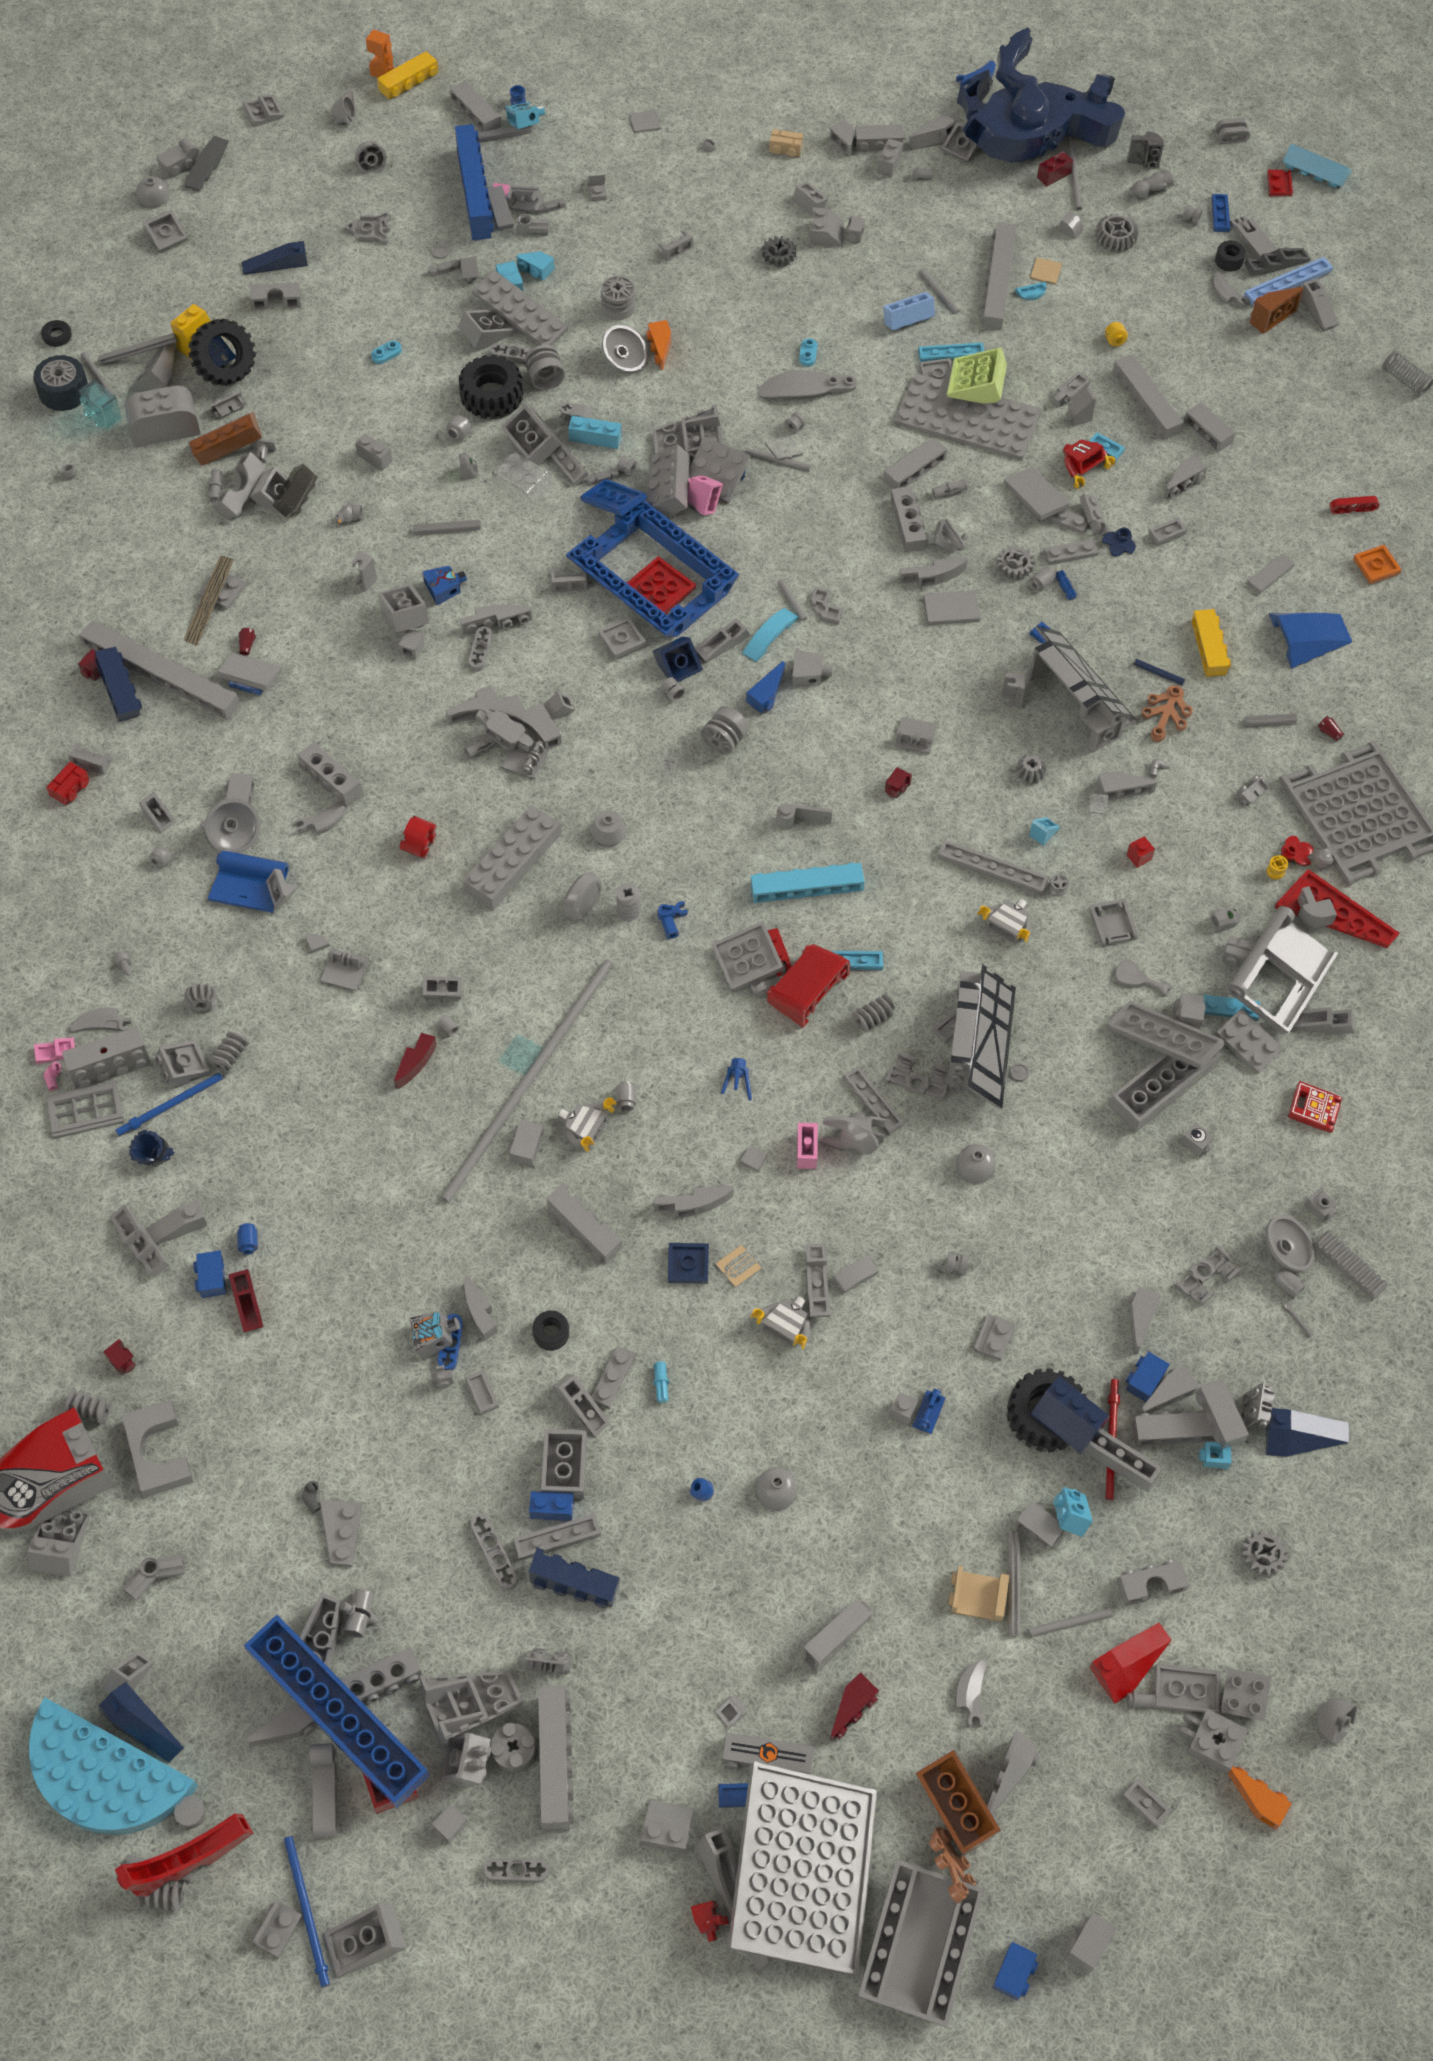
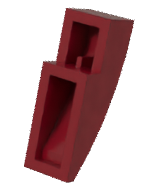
M420 1033L415 1048H406L394 1078L395 1088L400 1089L406 1085L426 1065L437 1045L435 1036Z
M249 1269L228 1274L243 1332L263 1328L264 1325Z

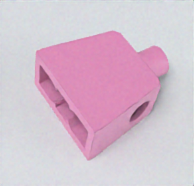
M702 475L692 477L691 479L688 478V502L702 515L715 513L723 483Z

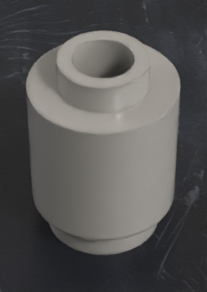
M1048 566L1039 570L1030 579L1032 588L1043 591L1054 581L1056 577L1055 571Z
M628 1081L621 1082L616 1086V1105L620 1111H632L636 1105L635 1085Z
M1280 1269L1274 1276L1276 1279L1274 1283L1288 1296L1291 1295L1295 1298L1305 1287L1302 1284L1303 1281L1289 1269L1285 1271Z

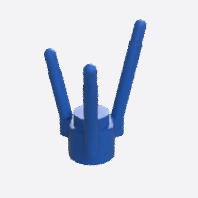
M734 1058L731 1060V1066L727 1069L721 1094L725 1093L731 1074L735 1077L734 1090L738 1089L739 1078L744 1075L748 1100L751 1101L749 1069L746 1068V1060Z

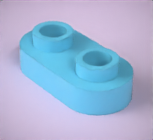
M807 338L801 343L799 362L803 366L810 367L815 364L818 344L814 339Z
M389 341L371 352L372 361L376 364H383L398 356L402 351L401 344L398 341Z

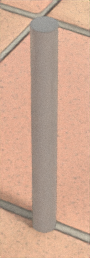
M924 268L920 269L919 274L954 314L959 313L958 307Z
M82 352L81 358L110 400L116 398V395L87 353Z
M749 448L745 450V453L752 457L809 471L811 465Z
M1111 1608L1028 1628L1030 1637L1112 1617L1113 1614Z

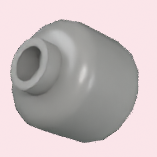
M461 415L453 417L447 423V435L452 440H463L471 431L469 420Z

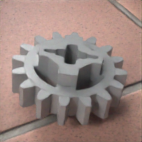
M1009 545L1007 550L1003 548L1002 553H998L996 564L998 565V570H1002V575L1007 574V578L1013 576L1014 580H1016L1017 576L1023 579L1024 575L1029 576V572L1033 571L1034 555L1029 554V549L1024 551V546L1018 548L1015 545L1012 548Z
M1261 1529L1259 1535L1254 1531L1251 1537H1246V1543H1243L1241 1547L1245 1550L1242 1552L1241 1557L1247 1558L1244 1565H1251L1249 1571L1252 1572L1256 1569L1258 1570V1576L1265 1572L1266 1577H1269L1271 1571L1276 1575L1279 1572L1278 1569L1282 1570L1285 1567L1284 1563L1288 1561V1557L1284 1555L1289 1550L1283 1549L1286 1542H1279V1534L1273 1537L1271 1530L1268 1534H1265L1264 1530ZM1254 1544L1255 1552L1252 1554L1251 1548ZM1261 1551H1263V1552H1266V1551L1269 1552V1551H1270V1553H1269L1268 1555H1267L1266 1553H1265V1554H1260ZM1276 1552H1278V1560H1277V1562L1275 1561V1560H1276V1557H1275V1553H1276Z

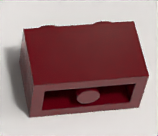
M1064 151L1039 164L1037 178L1048 187L1071 174L1073 159Z

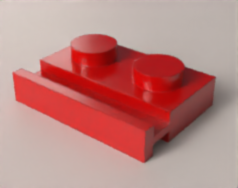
M1268 169L1269 196L1292 197L1291 170L1284 172V170Z

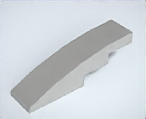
M124 1204L110 1217L124 1243L130 1246L134 1255L143 1263L150 1276L155 1278L169 1265L156 1243L127 1205Z

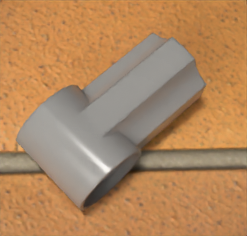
M528 214L519 215L517 231L522 236H527L530 233H548L549 219H532Z

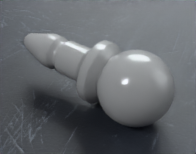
M119 951L115 954L114 961L127 976H130L131 962L129 955L124 951Z

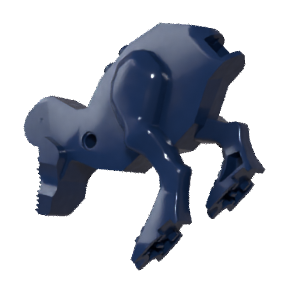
M1028 27L1010 37L1009 44L1000 46L997 57L998 70L996 72V79L1004 88L993 93L987 104L982 103V101L990 92L993 84L989 70L975 75L970 79L971 83L966 88L961 86L959 89L956 103L964 109L966 119L968 120L963 128L965 136L971 139L991 158L1011 163L1023 162L1038 156L1042 157L1046 152L1054 151L1066 136H1076L1095 146H1108L1117 141L1125 116V111L1119 104L1107 102L1115 81V77L1111 75L1097 74L1094 83L1091 84L1088 91L1080 92L1064 85L1049 82L1038 84L1036 77L1018 72L1015 68L1028 55L1033 40Z

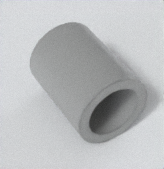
M448 1015L442 1016L437 1023L449 1036H452L459 1029V1026Z

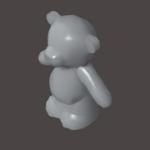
M1162 170L1154 173L1149 178L1146 177L1143 180L1136 181L1129 189L1134 196L1144 200L1148 197L1149 191H1158L1166 186L1168 188L1174 185L1173 175L1170 171Z

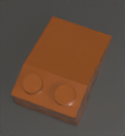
M1296 287L1273 291L1259 296L1254 301L1250 324L1265 334L1297 311L1304 288Z

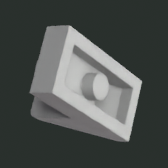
M605 175L588 176L591 201L607 200Z
M274 869L266 880L274 908L277 909L287 902L298 888L296 885L285 883L282 871L279 869Z

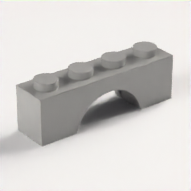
M251 452L242 456L234 468L239 478L238 490H227L219 494L212 507L226 519L237 518L242 512V506L248 502V496L255 488L257 480L262 476V471L266 465Z

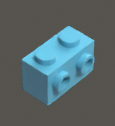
M1063 1487L1061 1492L1055 1496L1053 1502L1060 1529L1083 1537L1093 1522L1086 1495L1075 1489L1071 1490Z

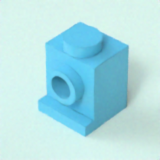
M1205 1442L1203 1449L1200 1448L1199 1461H1203V1467L1224 1468L1228 1470L1231 1465V1446L1222 1449L1220 1444L1216 1442ZM1210 1455H1215L1217 1458H1210Z

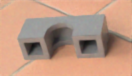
M300 283L250 285L252 310L269 309V303L274 299L283 300L285 308H301Z
M1174 1560L1162 1563V1566L1158 1567L1149 1565L1143 1567L1142 1571L1138 1572L1133 1570L1125 1571L1117 1581L1125 1606L1146 1601L1149 1596L1146 1584L1149 1582L1160 1584L1166 1596L1184 1592L1189 1587L1182 1562L1174 1563Z

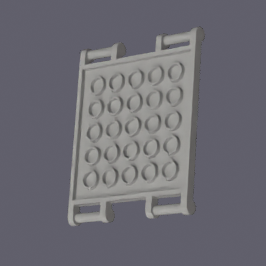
M1371 741L1366 746L1353 751L1342 752L1341 758L1345 763L1318 773L1311 764L1306 766L1305 769L1290 775L1279 776V782L1285 787L1324 849L1328 848L1331 850L1332 857L1334 858L1333 863L1343 876L1347 886L1371 874L1381 873L1380 865L1376 860L1405 850L1408 858L1412 861L1417 859V856L1433 851V843L1418 849L1413 848L1414 845L1431 839L1433 841V826L1375 741ZM1371 752V754L1365 755V756H1363V757H1360V758L1354 760V757H1357V756H1360V755H1362V754ZM1307 775L1310 776V777H1308V778L1302 779V780L1297 781V782H1295V783H1291V781L1297 780V779L1302 778V777H1305V776H1307ZM1369 864L1370 866L1354 874L1350 873L1351 870Z

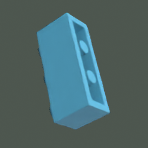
M578 416L571 417L568 428L569 441L619 448L622 437L621 423Z

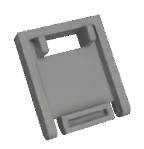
M1125 898L1089 906V912L1101 946L1106 945V939L1109 945L1130 941V934H1132L1134 940L1138 939V932ZM1117 907V913L1101 916L1102 910Z

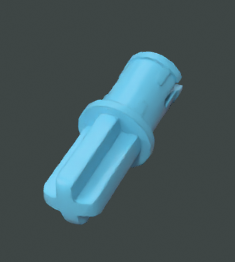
M660 1361L653 1364L655 1374L653 1385L656 1386L658 1403H665L669 1400L667 1387L669 1379H667L666 1362Z

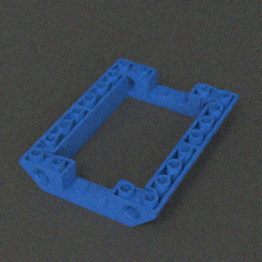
M645 500L623 516L615 514V524L597 539L589 535L566 554L567 558L661 633L669 637L679 636L729 593L739 576L738 572ZM639 528L706 580L702 583V593L684 608L677 604L667 616L599 561Z

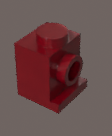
M896 767L886 781L885 792L892 798H897L900 793L904 794L907 787L911 785L912 774Z
M120 1339L103 1351L106 1359L121 1375L125 1372H131L136 1366L132 1361L133 1354L127 1347H124Z

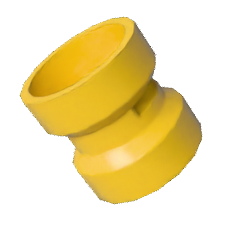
M1280 855L1272 857L1267 867V875L1274 880L1283 878L1288 867L1287 859Z

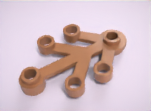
M1172 685L1167 688L1166 693L1160 695L1150 694L1148 696L1147 703L1150 706H1155L1158 702L1168 700L1167 704L1155 708L1145 707L1142 710L1141 715L1144 719H1150L1152 716L1163 713L1158 726L1151 731L1150 737L1155 742L1164 740L1166 735L1164 728L1169 716L1176 724L1175 728L1178 731L1186 729L1187 722L1180 718L1174 708L1175 702L1181 709V715L1185 718L1191 716L1193 709L1184 702V691L1179 686Z
M936 1827L931 1834L932 1839L929 1840V1844L935 1852L943 1849V1854L935 1858V1863L941 1870H944L946 1867L949 1868L953 1884L948 1887V1892L956 1903H960L967 1898L969 1893L968 1888L963 1882L975 1886L976 1881L971 1874H964V1871L970 1868V1863L965 1856H958L950 1843L951 1836L945 1828Z

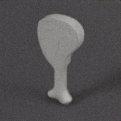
M1124 960L1117 967L1115 980L1120 985L1126 987L1147 985L1159 990L1162 997H1165L1167 991L1172 989L1170 983L1163 984L1148 978L1146 974L1139 970L1137 964L1131 960Z

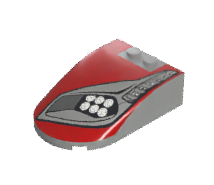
M75 1407L38 1426L0 1458V1530L12 1533L30 1529L113 1487L98 1459L84 1428L85 1425Z

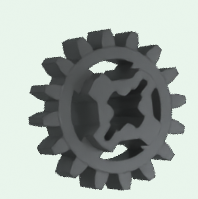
M774 236V239L768 238V242L764 241V245H762V257H764L765 262L769 261V265L774 263L775 267L778 264L784 267V263L790 265V261L793 262L794 257H796V245H794L793 241L789 242V238L783 239V236L780 238Z

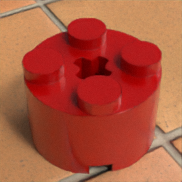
M413 815V818H410L404 830L405 841L401 840L400 850L425 859L429 852V848H427L429 843L433 844L436 838L435 831L437 825Z

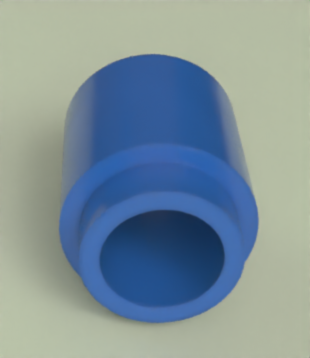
M241 1224L237 1230L238 1251L242 1252V1254L250 1255L258 1249V1235L254 1224Z

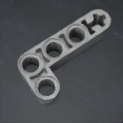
M333 1743L310 1745L309 1750L310 1764L312 1766L314 1838L337 1837V1809L335 1807V1802H337V1786H335V1779H337L336 1748Z

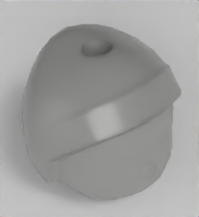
M156 847L150 853L149 860L153 865L162 868L169 863L172 854L164 847Z
M1328 848L1317 850L1313 855L1314 863L1319 869L1329 867L1334 861L1331 850Z

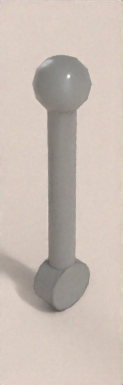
M1286 1302L1283 1308L1290 1312L1305 1331V1335L1309 1338L1312 1337L1313 1331L1305 1326L1291 1309L1292 1305Z

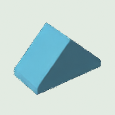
M1047 817L1034 819L1029 836L1044 846L1060 829V826Z

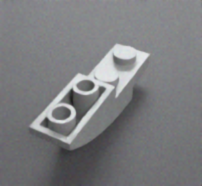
M968 558L933 560L932 566L900 568L899 583L917 582V587L921 588L946 582L966 571Z
M510 604L475 608V615L460 619L461 630L463 634L474 633L479 627L486 626L491 628L496 624L499 630L503 628L509 629L514 625L526 624L531 621L532 612L530 607Z
M721 1184L717 1187L702 1185L694 1188L693 1195H660L659 1197H654L655 1212L675 1211V1218L698 1215L717 1208L733 1197L734 1189L733 1186Z

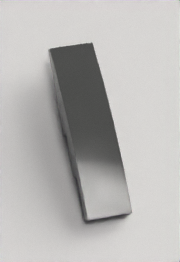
M217 136L212 137L193 165L184 183L185 187L200 192L205 180L210 178L213 169H217L228 145V140Z
M1278 248L1276 253H1263L1260 259H1247L1244 264L1251 275L1304 264L1309 262L1311 258L1304 248Z

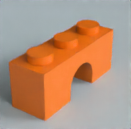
M373 29L366 38L367 51L375 55L369 63L370 75L378 78L394 69L392 44L389 34Z

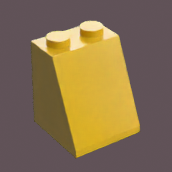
M192 304L170 322L172 332L177 337L176 349L188 358V353L191 352L188 346L192 342V335L196 333V329L211 321L206 311L195 304Z

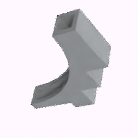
M491 685L475 691L474 699H469L460 705L452 706L445 710L446 720L449 725L461 721L477 719L476 714L482 707L492 712L497 709L500 712L506 713L513 721L521 723L526 732L537 741L543 742L544 749L549 750L562 744L561 734L542 703L531 706L526 710L517 694L508 696L500 701Z

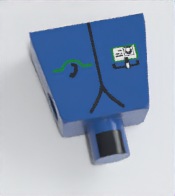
M217 336L210 341L209 356L218 367L236 358L221 336Z

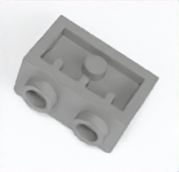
M276 1900L274 1904L271 1903L265 1912L266 1919L263 1924H259L255 1929L253 1943L279 1958L303 1915L282 1904L281 1901Z

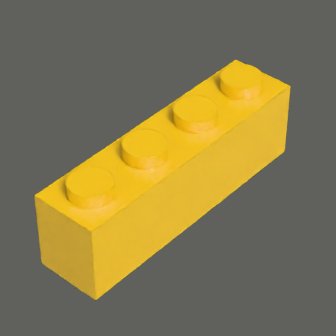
M425 51L378 77V90L389 100L397 97L402 92L410 90L413 86L422 83L427 78L435 76L438 73V61Z
M1215 609L1195 610L1191 622L1205 676L1227 675L1228 669L1231 668V660L1227 658V645L1223 643V631L1219 627V616H1216Z

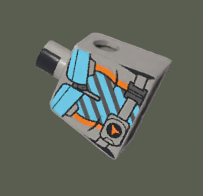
M433 1312L410 1318L414 1349L423 1359H427L452 1344L451 1332L460 1329L457 1318L448 1320L441 1312Z

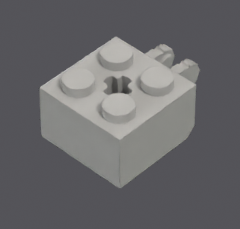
M1206 1709L1203 1713L1201 1720L1184 1714L1183 1721L1197 1728L1195 1732L1179 1726L1177 1729L1179 1734L1192 1740L1186 1753L1227 1774L1233 1766L1248 1729L1209 1709ZM1215 1738L1220 1740L1219 1745L1214 1743Z
M462 1733L450 1738L440 1782L464 1789L482 1784L486 1777V1760L491 1753V1739L472 1733Z

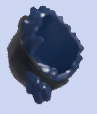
M146 1129L138 1132V1135H134V1140H131V1145L129 1146V1156H131L132 1161L152 1167L160 1166L170 1160V1157L175 1154L173 1148H169V1144L164 1138L158 1136L156 1132L147 1131Z

